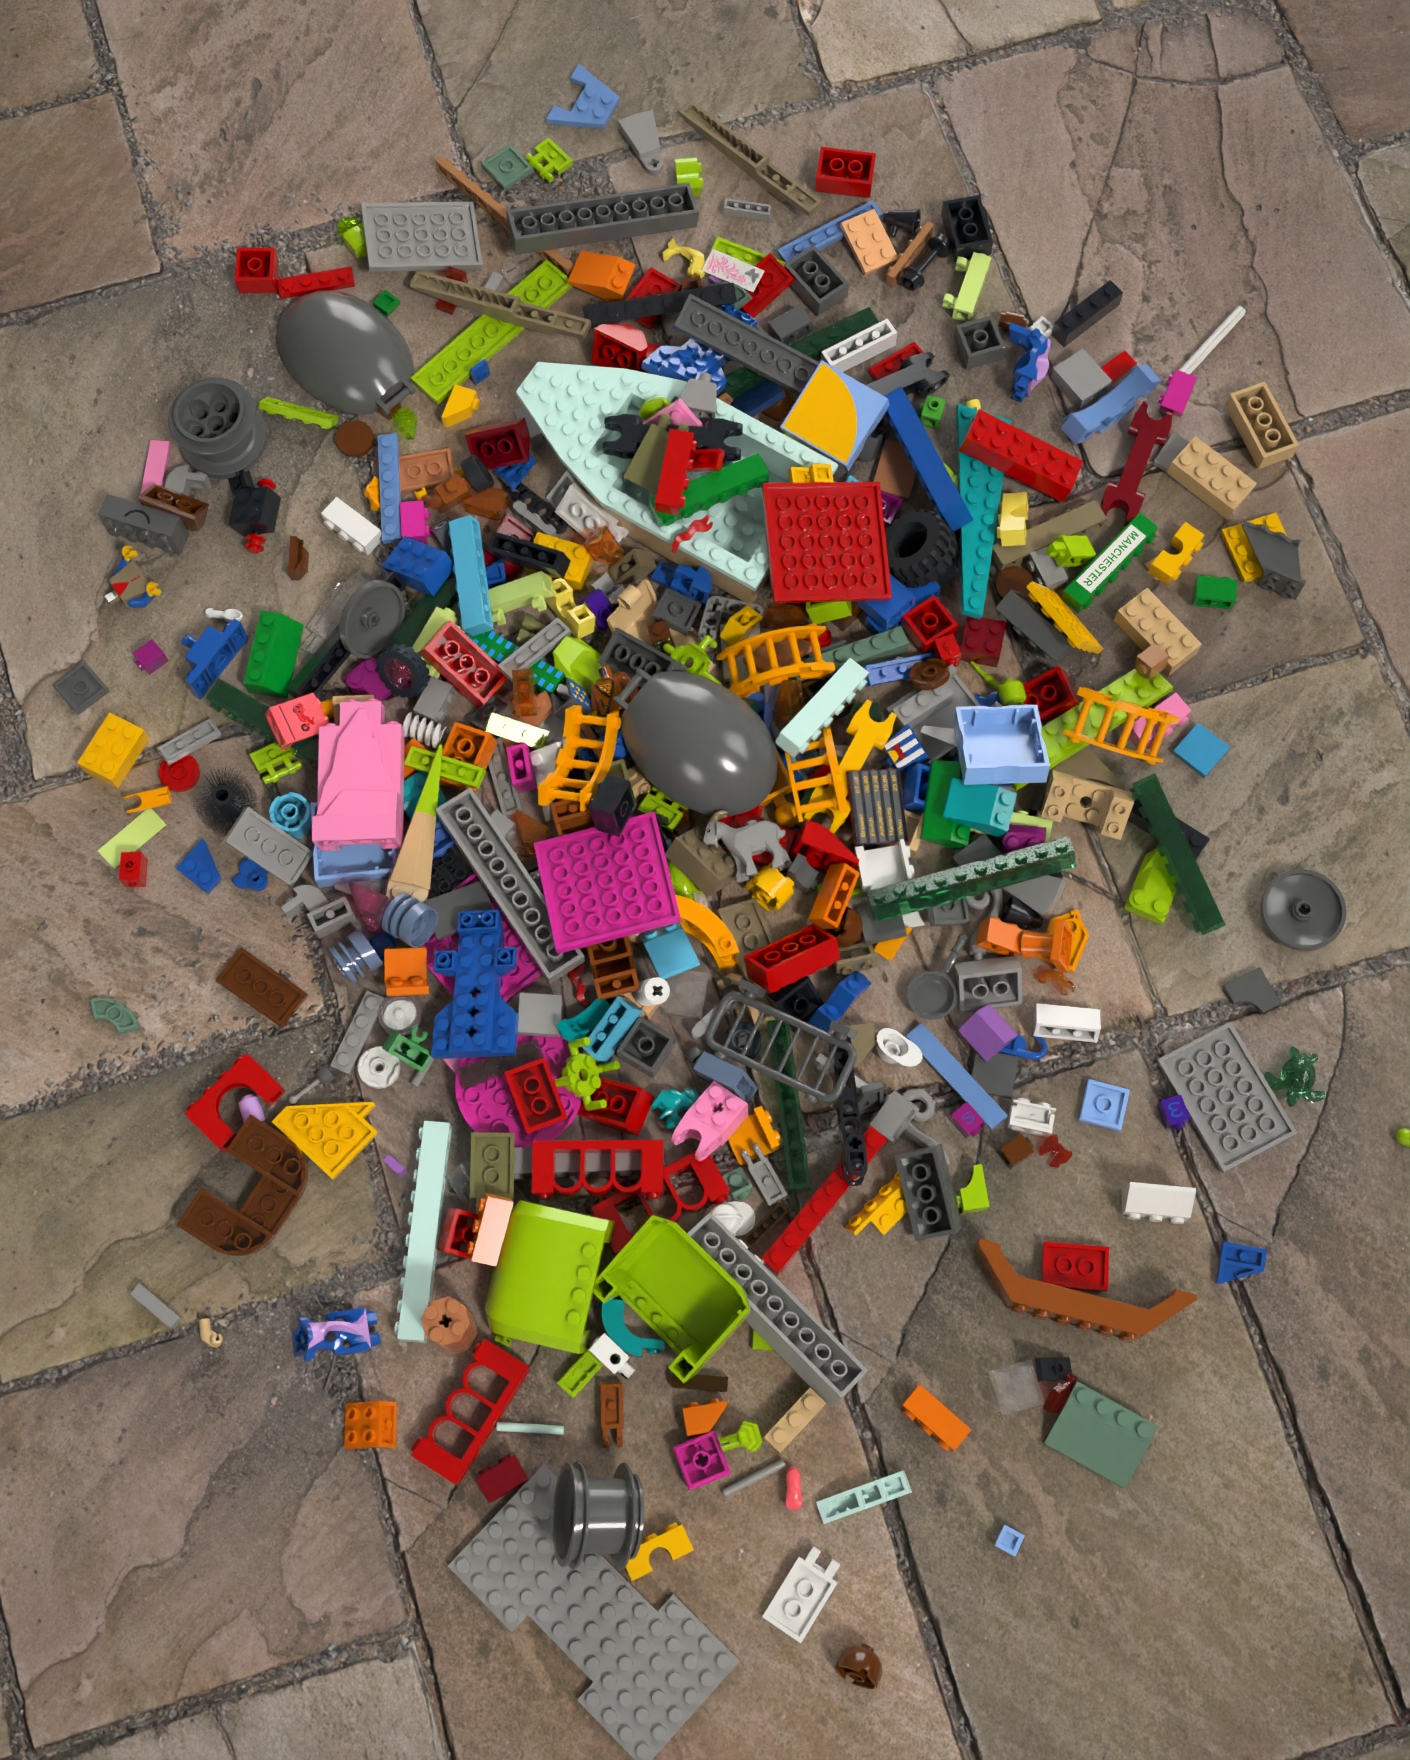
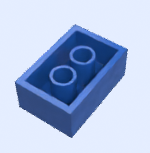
M404 536L382 567L384 570L395 571L408 587L434 596L453 571L454 562L445 551Z

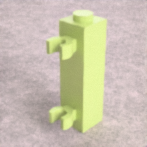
M973 252L971 261H968L966 258L958 256L955 270L960 272L966 271V275L958 298L951 294H945L942 307L946 309H954L953 319L963 322H970L972 320L992 257L983 253Z
M540 571L489 589L493 623L497 622L498 626L506 624L504 613L532 604L533 608L538 607L539 612L546 610L547 606L544 599L554 596L552 578Z
M436 607L413 645L414 651L416 653L419 652L442 624L449 620L461 630V627L458 626L460 621L455 617L456 613L446 607L444 610ZM426 661V667L429 668L430 672L428 676L438 679L440 673ZM403 662L400 668L413 677L411 670Z

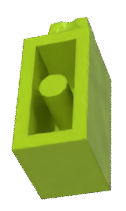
M1060 535L1045 549L1047 556L1054 557L1059 567H1084L1097 556L1087 536Z

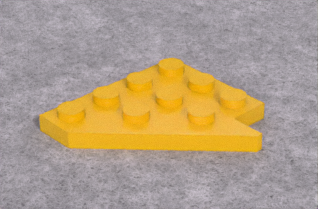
M374 1102L286 1106L272 1121L280 1131L292 1140L332 1180L378 1134V1131L364 1119L376 1107Z

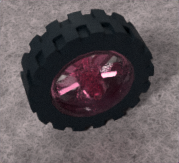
M394 644L378 657L377 666L379 668L377 671L381 675L380 679L382 682H385L387 689H391L395 695L399 694L402 698H412L428 686L427 683L430 681L428 674L430 672L429 668L426 667L427 663L425 660H422L421 655L418 652L416 653L412 647L408 648L405 644Z

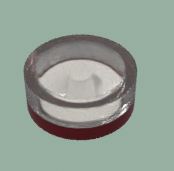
M411 995L387 996L378 1008V1019L383 1029L389 1035L394 1030L407 1037L410 1035V1030L414 1025L419 1028L422 1021V1011L417 1001Z

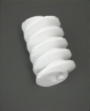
M409 712L403 724L405 737L410 736L411 740L415 738L419 743L425 742V745H432L434 749H437L446 739L448 726L441 730V723L434 727L433 720L427 725V718L424 717L420 722L419 715L412 719V712Z
M656 977L641 981L639 983L640 990L634 991V997L639 1004L652 1006L665 1002L669 997L670 988L663 978Z

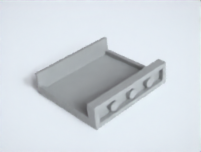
M953 664L948 666L950 677L946 682V685L953 692L951 703L912 728L931 759L924 763L926 766H930L931 761H944L950 756L952 758L957 756L958 749L957 746L921 733L920 731L923 726L954 729L953 721L956 707L981 706L956 675L957 669ZM916 688L889 706L886 710V716L889 717L894 708L922 690Z

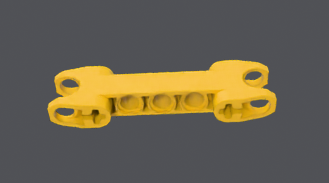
M868 699L855 713L846 730L847 733L854 736V739L839 765L840 774H836L837 781H842L845 798L849 793L847 773L861 770L873 746L881 751L883 750L892 733L893 724L897 714L892 712L884 722H874L869 716V708L872 701ZM829 784L827 788L817 786L808 804L833 799V796H836L834 785L830 786ZM846 799L848 812L840 813L839 808L831 807L808 812L805 814L803 821H810L816 813H826L832 821L829 831L835 834L851 811L850 800Z

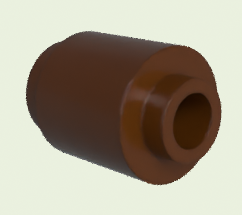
M1012 311L1001 312L998 327L1009 331L1010 323H1014L1025 328L1027 318H1024L1022 313Z

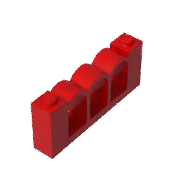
M663 1140L532 1141V1195L537 1196L538 1200H549L550 1196H555V1191L564 1196H572L580 1192L584 1187L591 1195L601 1196L610 1192L614 1187L622 1195L631 1196L641 1191L642 1196H646V1199H659V1196H664ZM556 1153H580V1177L577 1184L573 1187L563 1188L556 1183ZM586 1153H611V1176L605 1186L595 1188L586 1182ZM616 1153H641V1179L634 1187H622L616 1181Z
M696 1151L664 1168V1182L677 1205V1212L672 1218L667 1220L677 1223L682 1215V1210L687 1213L698 1212L706 1206L708 1200L711 1205L715 1202L719 1205L728 1200L727 1196L730 1195V1190L711 1155L703 1161H698L695 1159ZM690 1167L704 1192L702 1200L695 1205L683 1203L669 1180ZM641 1191L631 1196L622 1195L618 1192L591 1207L595 1217L615 1221L609 1243L615 1256L619 1254L635 1235L627 1230L616 1207L638 1196L649 1218L654 1215L645 1197L642 1196Z
M486 1339L483 1342L479 1341L472 1352L475 1354L473 1359L476 1362L471 1363L464 1371V1388H459L448 1396L445 1403L447 1416L436 1418L430 1424L428 1438L424 1436L421 1440L418 1438L411 1448L413 1451L411 1456L457 1486H459L531 1370L528 1365ZM485 1367L509 1381L496 1404H493L471 1389L469 1378L474 1370ZM468 1394L492 1408L479 1432L454 1416L452 1405L457 1397ZM444 1422L456 1423L475 1436L461 1460L437 1444L435 1432L440 1424Z

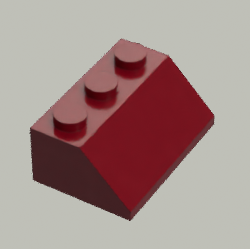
M525 417L473 428L465 434L471 455H476L488 470L529 461L530 433Z

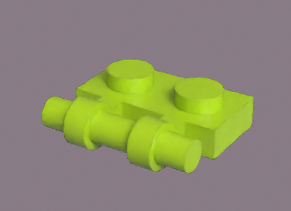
M549 137L534 147L535 156H532L530 153L525 156V159L533 169L539 172L540 177L546 179L549 183L554 180V176L551 174L553 171L560 175L573 165L572 160ZM544 161L547 165L544 167L540 162Z
M274 742L249 754L259 774L265 771L268 772L269 775L262 777L265 785L271 782L276 783L279 781V778L288 774L292 775L296 773V770L302 768L299 760L294 763L290 761V759L296 757L292 746L281 751L278 742ZM284 763L285 767L277 771L274 770L273 767Z
M654 785L652 790L657 795L653 796L648 793L637 811L642 815L655 812V814L668 817L670 825L661 826L673 832L683 817V813L678 808L682 807L685 810L689 808L676 803ZM664 798H666V799L670 800V801L673 802V803H672V805L670 806V805H668L667 803L663 802L662 800H663Z

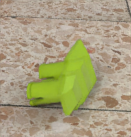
M743 1421L737 1433L720 1437V1444L729 1442V1444L721 1446L722 1450L726 1452L727 1450L743 1447L753 1453L761 1449L763 1442L758 1425L753 1421Z

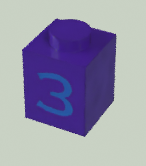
M1182 1095L1162 1100L1157 1105L1166 1129L1172 1127L1173 1130L1181 1129L1190 1120Z

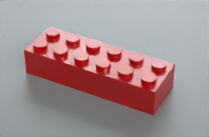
M980 409L970 422L959 451L1061 502H1064L1072 491L1083 463L1082 460Z

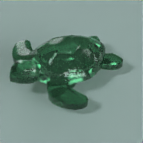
M1292 1046L1289 1049L1291 1058L1282 1066L1281 1079L1276 1078L1270 1072L1264 1074V1078L1272 1090L1280 1091L1286 1088L1289 1090L1286 1094V1102L1289 1107H1293L1298 1103L1300 1094L1309 1103L1319 1102L1326 1097L1325 1091H1314L1311 1089L1316 1079L1313 1063L1318 1060L1317 1054H1310L1308 1056L1306 1053H1300L1296 1047Z

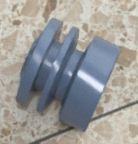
M402 893L397 895L387 906L382 919V928L386 933L399 938L407 945L418 948L423 946L434 933L438 922V913L429 905L420 903L418 899L413 898L409 894Z
M359 929L347 936L350 943L349 947H346L340 941L337 943L342 952L338 953L333 946L329 948L332 961L342 975L350 980L353 985L358 982L353 975L355 972L362 979L365 978L362 967L366 966L373 972L383 965V962Z

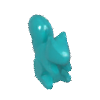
M663 1089L650 1108H659L662 1111L659 1120L667 1117L665 1127L667 1129H674L682 1120L678 1116L681 1109L687 1112L701 1095L694 1089H684L683 1092L674 1089Z

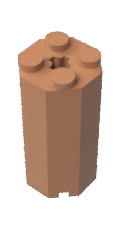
M449 1296L431 1301L421 1318L425 1336L436 1346L452 1355L470 1350L475 1338L479 1334L475 1316L465 1305Z

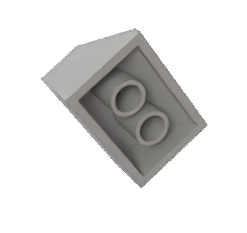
M1016 956L954 963L955 985L960 1012L980 1010L988 1004L993 1008L1023 1004L1022 968Z

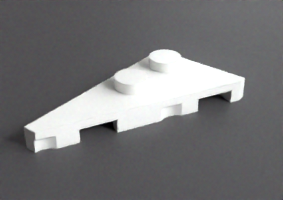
M556 742L529 753L537 788L549 773H554L556 770L555 761L559 749H562V742ZM551 803L547 806H542L545 822L554 820Z

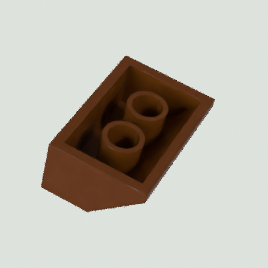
M152 484L139 495L140 504L180 516L187 530L199 531L205 524L209 504L157 484Z

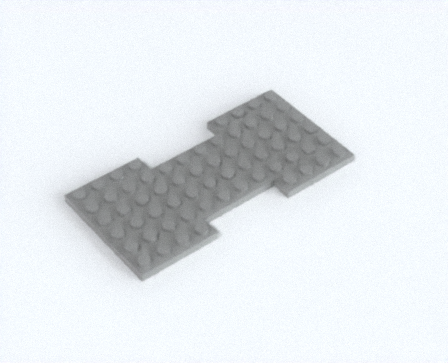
M543 1464L448 1567L511 1632L529 1616L593 1681L577 1701L634 1760H652L740 1660L674 1594L657 1611L601 1554H584L580 1565L576 1569H571L569 1565L561 1567L556 1560L553 1543V1505L558 1477Z

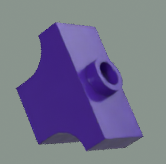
M597 588L595 591L592 590L578 603L580 605L585 604L595 615V624L604 632L609 627L607 619L614 611L603 591Z

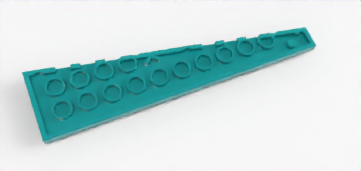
M957 404L955 408L958 435L956 438V445H958L957 487L974 519L959 528V547H961V556L959 557L961 565V614L980 619L983 616L1004 473L959 451L970 422L978 410ZM990 414L1010 425L1012 424V420Z

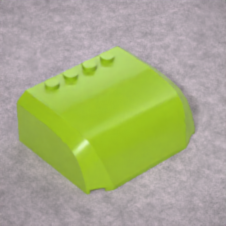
M519 1200L511 1210L497 1267L493 1266L484 1304L489 1330L493 1333L577 1354L585 1353L591 1331L585 1329L603 1246L604 1243H610L615 1221Z
M654 1215L647 1220L597 1277L593 1291L603 1303L620 1296L678 1354V1357L668 1368L683 1383L695 1376L751 1312L746 1291L676 1222Z

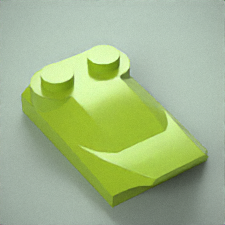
M567 635L552 652L555 661L554 667L565 673L566 679L570 678L586 689L588 696L591 698L593 684L601 678L598 668L603 665L597 663L601 654L580 638Z
M1162 845L1147 853L1123 909L1163 925L1184 873L1182 854Z

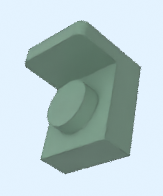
M741 1167L722 1176L730 1190L733 1201L736 1199L742 1201L751 1195L750 1192L753 1190V1187L749 1184Z

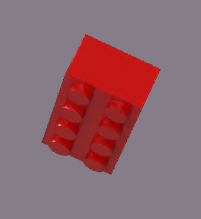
M451 620L442 624L418 652L477 708L484 705L507 679L498 669V664Z
M814 923L744 956L748 978L769 993L776 992L780 988L795 983L799 979L812 975L815 971L828 967L840 960L837 938Z

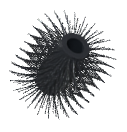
M222 768V775L219 777L216 775L218 783L212 774L217 786L214 782L212 784L209 781L210 785L202 787L205 793L196 794L204 796V798L199 797L191 802L202 803V805L198 804L201 806L198 809L200 810L198 817L201 815L203 824L206 820L209 822L212 820L214 823L210 824L209 828L211 827L212 829L213 825L217 827L216 830L218 827L222 830L226 823L225 832H227V823L229 824L230 831V828L233 827L234 822L240 816L239 814L244 810L243 808H254L258 803L249 801L256 802V795L254 796L255 798L252 797L251 786L248 791L243 788L244 784L240 781L241 779L237 780L235 777H232L230 781L225 773L223 781ZM202 814H206L209 818L207 819Z

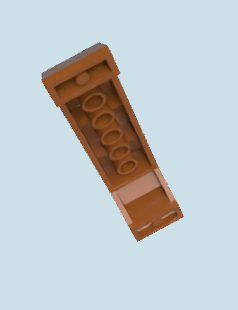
M562 800L550 804L559 836L596 827L590 809L580 811L579 801ZM628 936L587 946L598 1000L640 990L635 960Z
M980 1238L974 1246L977 1257L1005 1306L1011 1308V1312L1017 1314H1024V1312L1032 1313V1317L1040 1320H1045L1046 1317L1055 1319L1054 1323L1067 1326V1323L1074 1324L1076 1329L1082 1331H1089V1329L1097 1330L1098 1335L1105 1337L1116 1335L1119 1336V1340L1132 1343L1133 1340L1146 1335L1195 1302L1198 1296L1197 1294L1175 1289L1167 1294L1166 1300L1150 1309H1145L1018 1276L1001 1251V1243Z

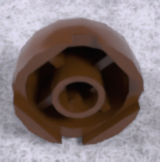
M846 907L839 927L824 930L837 938L838 948H847L862 938L863 922L856 911Z
M866 1644L847 1647L841 1653L834 1668L836 1673L845 1679L846 1675L854 1680L852 1684L871 1690L875 1687L877 1688L882 1675V1664L879 1657L874 1653V1649Z

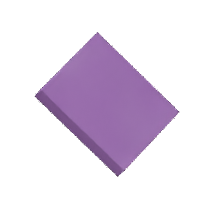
M990 1004L976 1011L958 1030L986 1063L1018 1036Z

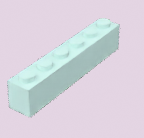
M849 658L780 732L775 743L794 758L799 753L803 754L810 746L809 742L811 739L815 741L820 736L821 729L823 727L827 728L831 724L834 714L838 716L844 709V704L846 702L850 703L854 699L857 689L861 691L867 684L865 679L869 672Z

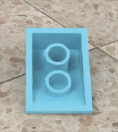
M680 923L648 930L639 936L645 954L659 978L666 979L700 965Z

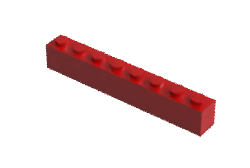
M872 1126L863 1134L868 1165L888 1140ZM841 1162L762 1257L763 1265L776 1276L783 1271L850 1189L851 1186H848L844 1181ZM848 1174V1177H849L852 1181H856V1180L859 1178V1177H854V1178H852V1177Z

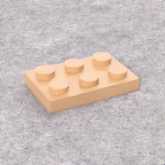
M875 209L841 223L840 227L864 275L896 262L898 256Z

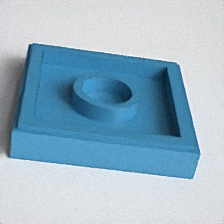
M1197 723L1174 749L1172 754L1205 778L1230 747L1200 723Z

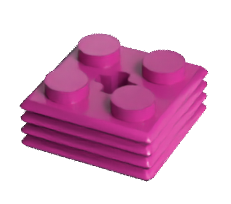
M715 1431L708 1432L673 1447L689 1490L696 1489L730 1474L729 1466ZM699 1454H702L703 1457H708L704 1467L701 1464L697 1465L695 1463L698 1460Z

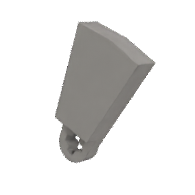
M653 110L636 113L618 120L619 130L644 166L645 171L650 175L660 174L663 170V160Z
M996 863L989 870V877L994 883L1047 920L1058 904L1066 882L1061 878L1003 863ZM1002 870L1004 876H999L998 878L996 872H1000Z

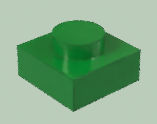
M384 290L373 302V305L389 316L400 305V300L387 290Z

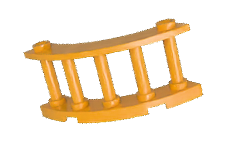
M812 623L806 626L773 630L725 647L716 658L717 660H726L728 662L732 685L728 690L744 700L748 696L760 691V686L768 683L770 686L788 682L790 677L799 676L800 680L825 679L835 671L834 663L825 662L822 659L818 636L826 630V626H817V624ZM810 638L815 662L804 663L801 661L796 639ZM788 640L793 664L780 667L778 666L774 643ZM766 645L770 669L758 674L752 650ZM745 654L749 675L747 679L740 682L735 660Z
M1079 687L1077 695L1083 697L1082 701L1084 702L1074 730H1063L1062 734L1069 736L1068 740L1076 743L1084 741L1107 750L1143 759L1144 762L1155 765L1156 762H1164L1163 758L1156 755L1167 727H1170V724L1178 725L1179 716L1164 710L1149 707L1148 709L1141 708L1140 705L1128 701L1116 700L1114 702L1111 701L1112 696L1087 687ZM1094 702L1104 704L1106 709L1096 738L1081 734L1090 707ZM1119 709L1127 712V719L1117 745L1104 742V738L1113 713ZM1139 716L1145 717L1147 722L1137 749L1125 748L1135 719H1138ZM1158 722L1159 727L1149 753L1144 752L1154 724Z
M573 705L565 710L563 737L566 738L564 749L559 750L555 761L557 768L554 773H549L545 780L538 785V805L547 806L552 800L557 798L579 801L580 811H585L589 808L591 798L595 797L600 782L605 779L612 764L618 729L621 726L618 710L607 714V718L583 715L581 713L582 706ZM586 723L606 726L605 740L598 741L580 738V725ZM579 746L602 749L599 763L574 760L576 749ZM573 768L595 771L590 781L567 778L570 769L572 770ZM565 786L582 789L580 793L560 791Z
M830 725L827 728L823 727L821 729L822 732L816 741L811 739L812 742H809L810 746L806 750L827 749V753L823 754L824 756L791 762L790 754L785 751L795 805H792L794 818L798 817L799 822L803 821V813L835 807V809L839 808L840 813L848 812L842 781H837L836 774H840ZM822 764L830 765L831 773H828V776L795 782L793 773L795 770ZM826 784L834 785L836 796H833V799L800 806L798 790Z
M675 895L682 921L679 923L685 933L696 940L698 939L705 945L714 958L719 971L738 966L734 954L740 953L733 935L723 921L702 904L689 898Z

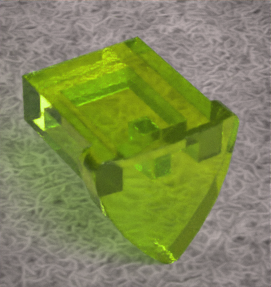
M409 408L396 411L394 419L400 421L398 430L407 440L414 439L418 423L417 416Z

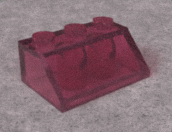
M350 881V891L362 921L369 930L368 932L373 936L376 935V937H380V935L387 937L388 933L382 928V919L387 906L391 902L389 897Z

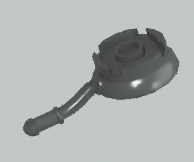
M963 933L957 937L958 939L951 949V953L942 971H925L915 976L909 983L907 1000L912 1011L920 1017L928 1020L941 1019L947 1016L955 1007L957 991L947 974L967 942L966 934Z

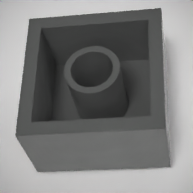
M993 316L956 325L954 340L966 370L1003 359L1005 346Z
M639 1016L617 1050V1056L654 1079L676 1045V1038Z

